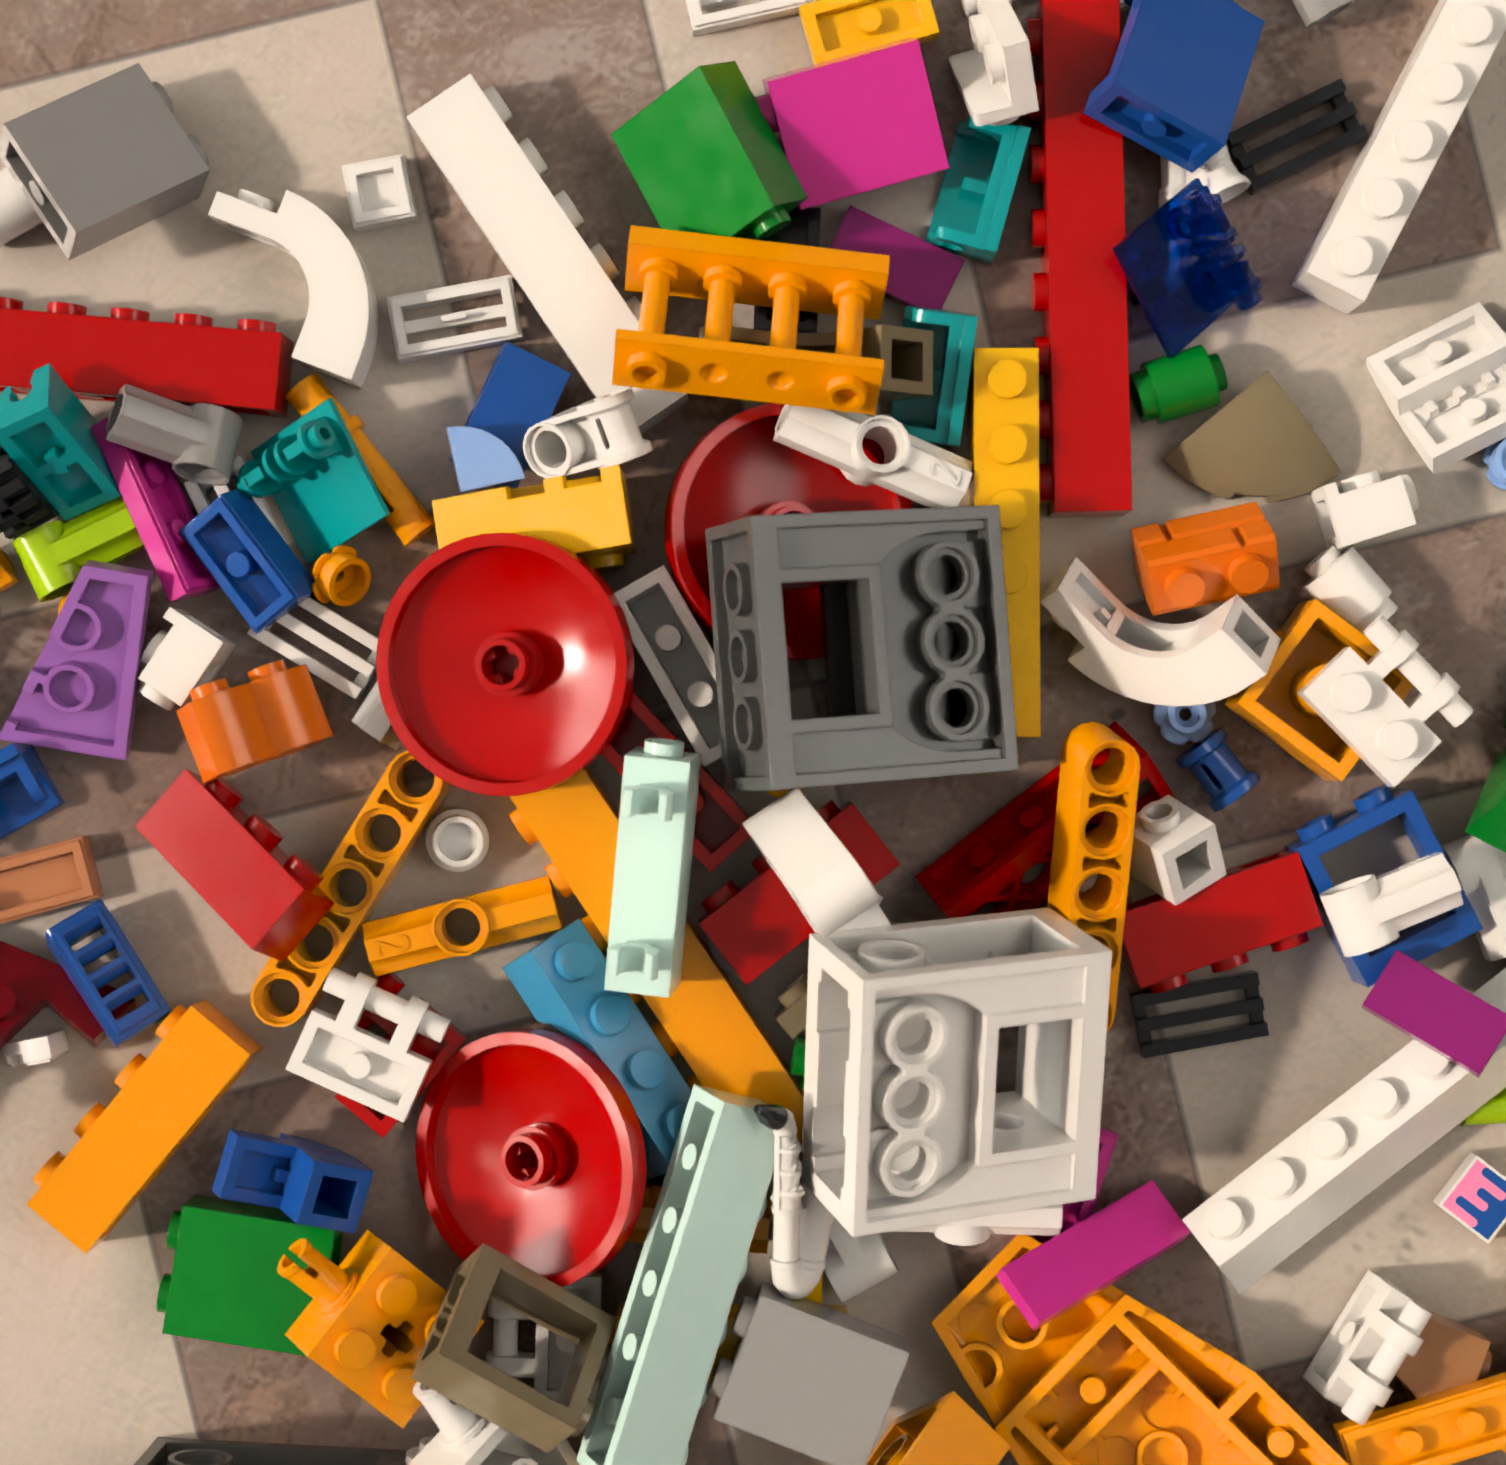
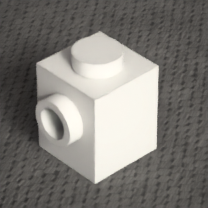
M1169 794L1159 800L1148 803L1135 816L1130 875L1175 906L1227 875L1215 823Z

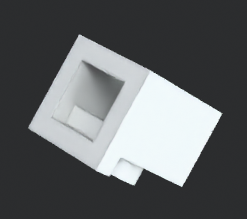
M1377 469L1340 481L1344 492L1342 494H1339L1336 482L1324 485L1310 492L1327 548L1333 544L1337 549L1344 548L1417 524L1413 512L1419 509L1418 495L1411 478L1407 474L1381 481Z
M169 607L163 616L173 626L168 633L160 630L149 642L141 657V661L146 664V667L138 677L143 682L138 691L155 704L169 711L172 710L175 704L183 707L191 702L190 690L212 682L236 646L235 643L185 610Z

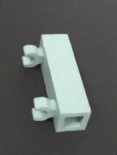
M645 739L644 747L637 746L624 755L604 990L669 998L681 982L701 754L684 752V742L679 740Z

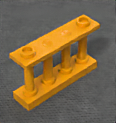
M630 225L625 290L643 292L638 331L616 330L612 385L875 415L885 359L862 357L864 318L880 320L889 276L890 255ZM669 296L708 300L704 339L664 334ZM734 303L773 308L770 346L730 342ZM799 311L838 315L835 354L796 349Z

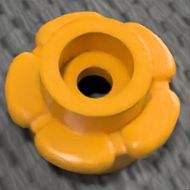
M338 545L333 548L332 552L322 554L315 562L312 569V578L315 581L311 586L313 594L317 600L324 604L331 601L335 605L344 607L354 605L364 597L369 589L371 582L370 568L362 558L357 557L356 549L348 545Z

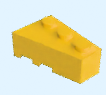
M620 465L600 468V476L566 480V476L543 479L544 484L514 489L500 487L432 500L438 548L441 549L455 541L480 534H526L555 542L571 550L596 571L625 566L624 555L638 553L627 479Z

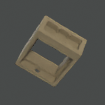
M483 1243L456 1268L411 1378L548 1453L569 1436L578 1437L589 1422L594 1409V1401L588 1398L594 1382L603 1375L612 1347L608 1342L617 1318ZM489 1297L576 1345L557 1401L468 1353Z

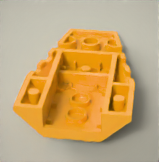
M1016 1235L931 1322L975 1397L979 1399L993 1422L996 1432L1011 1445L1009 1451L1018 1465H1349L1254 1370L1112 1284L1040 1328L1033 1330L996 1277L1002 1267L1043 1244L1030 1235Z

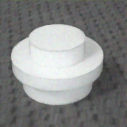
M463 808L448 809L438 814L428 826L426 848L431 859L439 867L451 872H464L476 867L486 856L489 848V832L484 821L474 812Z

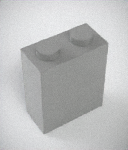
M139 63L4 123L0 137V159L68 260L199 198L210 171L208 157L202 144L194 135H187L173 115V106L167 92L158 82H151Z
M762 1281L755 1299L743 1296L731 1328L732 1334L740 1336L731 1360L720 1356L709 1383L707 1394L716 1397L714 1419L830 1465H867L910 1355L907 1337L806 1298L786 1299L775 1286Z

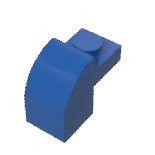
M230 1129L212 1192L220 1199L279 1208L296 1224L356 1234L374 1171L354 1156L313 1140L281 1133L280 1137L277 1138Z

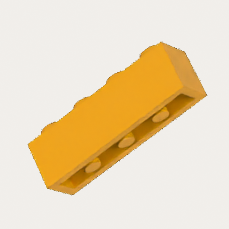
M205 999L191 1005L188 1010L179 1004L164 1019L155 1032L162 1039L159 1045L148 1058L139 1053L126 1065L114 1081L121 1088L116 1097L107 1107L98 1102L75 1127L73 1132L81 1139L67 1156H64L60 1151L56 1152L33 1178V1182L40 1188L26 1205L85 1254L106 1238L263 1048Z

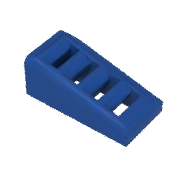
M101 899L62 920L45 932L47 946L115 1048H118L165 1019L172 1012L120 926ZM97 931L101 932V937L73 952L71 948L73 945ZM113 950L117 956L116 959L89 975L86 973L83 967ZM125 973L129 974L132 979L130 982L105 997H101L98 989ZM142 993L147 1002L116 1021L111 1011Z

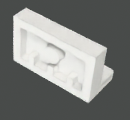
M976 0L978 14L969 16L970 33L975 49L951 55L948 58L949 67L974 125H1006L1016 121L1022 115L1039 111L1029 40L1009 0Z

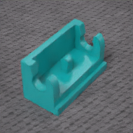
M968 115L966 122L959 121L948 159L949 168L945 170L926 242L949 253L992 264L998 250L1031 128L1012 124L975 126L970 115Z
M905 305L902 327L934 331L933 396L892 402L890 417L902 423L908 434L926 442L960 447L978 316L975 314Z
M50 363L34 370L30 381L32 389L23 399L19 400L10 386H7L0 395V445L65 521L121 496L91 429L93 425L97 424V421Z

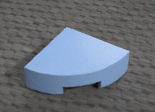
M454 426L446 428L460 492L525 478L523 469L515 454L496 436L474 427Z

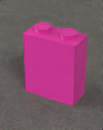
M906 38L762 79L766 94L757 96L755 99L773 133H776L778 142L808 199L797 206L800 210L949 168L918 39Z

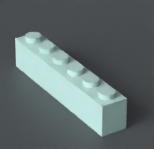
M693 1085L594 1401L593 1413L587 1423L576 1458L580 1465L686 1464L689 1439L698 1411L704 1405L707 1398L708 1379L718 1347L723 1343L727 1334V1318L737 1286L743 1280L747 1270L748 1251L757 1223L766 1210L767 1191L774 1172L775 1134L771 1129L760 1123L754 1112L755 1105L767 1104L760 1099Z

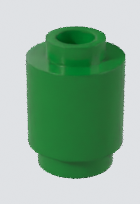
M1196 345L1143 362L1140 365L1139 371L1129 374L1130 397L1135 412L1142 423L1155 419L1158 424H1163L1216 407L1220 403L1219 392L1227 390L1228 387L1225 369L1217 353L1208 355L1202 345Z

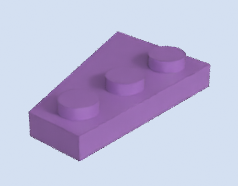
M88 560L82 566L50 631L51 634L35 666L31 669L21 689L22 692L0 732V740L126 760L131 750L139 687L138 677L140 676L142 664L141 657L144 648L153 571Z

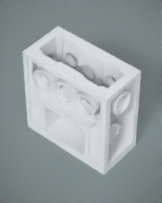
M1049 907L840 930L833 932L825 939L819 933L809 934L801 1181L852 1237L1095 1199L1112 950ZM1019 1026L1015 1090L996 1093L999 1028Z

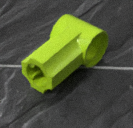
M122 495L68 522L58 520L41 525L24 533L12 542L40 602L63 597L71 590L82 566L88 560L114 564L145 549Z

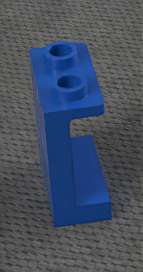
M1124 0L1127 5L1131 6V10L1109 75L1090 92L1083 113L1193 173L1226 145L1265 21L1241 8L1232 0Z

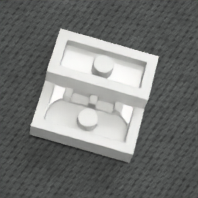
M1480 302L1366 358V366L1386 404L1409 441L1433 474L1506 438V334Z

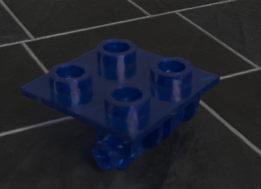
M1199 178L1193 179L1112 248L1168 358L1176 356L1234 303H1236L1239 310H1247L1262 300L1259 290L1262 288L1263 283L1260 277L1255 276L1248 260L1239 261L1246 255L1247 250L1243 244H1232L1239 234L1235 227H1231L1223 211L1220 195L1217 193L1211 194L1208 186H1203Z

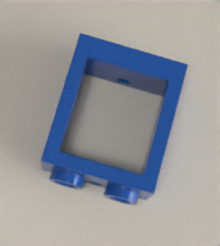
M1386 784L1356 797L1352 801L1356 810L1335 821L1331 813H1328L1301 825L1296 829L1300 839L1284 846L1286 850L1299 852L1323 924L1353 982L1366 987H1370L1377 982L1396 949L1419 962L1483 929L1462 888L1461 894L1464 905L1399 931V938L1381 948L1353 957H1344L1319 896L1322 892L1334 887L1319 857L1320 855L1398 816L1419 858L1440 852L1443 853L1449 863L1413 791L1396 789L1391 792Z

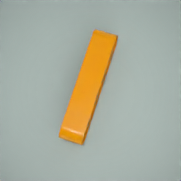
M1088 722L1072 729L1065 738L1062 747L1047 907L1112 950L1107 1021L1108 1032L1112 1027L1116 1011L1140 777V758L1134 747L1104 724ZM1110 748L1109 757L1104 765L1098 769L1091 770L1095 756L1102 750ZM1104 811L1100 824L1093 830L1085 832L1090 818L1098 812ZM1098 874L1094 885L1089 890L1079 893L1085 879Z
M408 750L398 754L390 762L321 874L323 880L318 884V887L335 903L317 923L327 928L333 937L331 953L326 958L314 956L308 951L304 938L284 962L270 957L255 981L250 994L252 1009L263 1023L273 1027H286L306 1017L316 1007L325 992L323 987L333 967L339 969L363 931L362 923L369 921L448 793L451 784L434 775L433 787L426 795L417 796L407 789L404 783V773L411 762L416 761ZM382 814L393 817L401 829L400 840L391 850L379 848L371 837L373 821ZM346 869L358 871L367 883L365 898L359 904L347 902L338 891V880ZM277 979L289 980L297 987L299 1003L294 1011L287 1012L275 1005L272 999V987Z

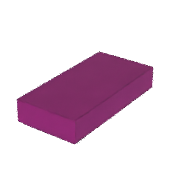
M851 205L830 246L831 249L890 255L885 297L903 306L908 305L941 310L965 261Z
M1397 949L1362 1004L1364 1010L1478 1078L1506 1034V1013Z

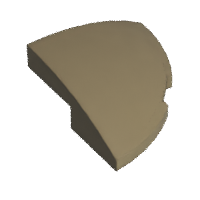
M1268 371L1261 374L1161 459L1187 483L1201 491L1226 500L1231 499L1235 494L1248 497H1265L1263 498L1265 503L1280 502L1309 493L1342 473L1311 425Z

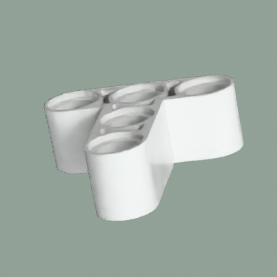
M798 788L790 790L742 823L814 932L819 933L823 939L835 931L891 925L878 904L880 897L860 866Z

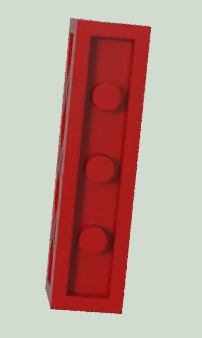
M1116 721L1109 725V729L1135 748L1140 758L1139 783L1145 779L1151 788L1149 792L1137 800L1136 813L1141 811L1148 803L1159 800L1168 794L1175 798L1148 753ZM1110 748L1102 750L1095 756L1091 770L1098 769L1104 765L1109 757ZM1060 764L915 876L947 918L970 916L986 902H996L993 913L1035 909L1048 899ZM1104 811L1092 816L1087 824L1097 823V827L1102 821ZM1036 863H1046L1041 876L1030 884H1021L1024 873Z

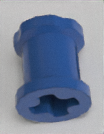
M1222 727L1212 731L1203 741L1192 745L1175 761L1181 769L1189 768L1210 795L1211 800L1208 805L1214 812L1222 810L1236 801L1260 780V776L1255 770L1247 771L1226 744L1225 739L1228 734Z

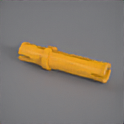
M318 373L304 378L287 393L285 399L289 404H292L301 416L325 400L333 399L390 512V515L384 519L401 539L405 547L418 541L435 526L434 517L422 506L398 473L362 431L365 424L358 415H349L324 384Z

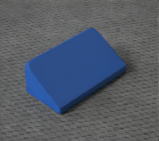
M239 489L221 494L179 531L256 634L262 632L313 595L311 586L315 582L252 497H247Z

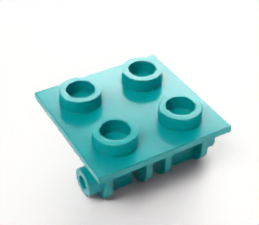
M332 398L325 400L253 449L251 454L254 460H250L241 466L236 481L238 489L247 497L264 498L270 495L273 496L307 565L315 562L322 554L331 552L334 547L344 544L390 515Z

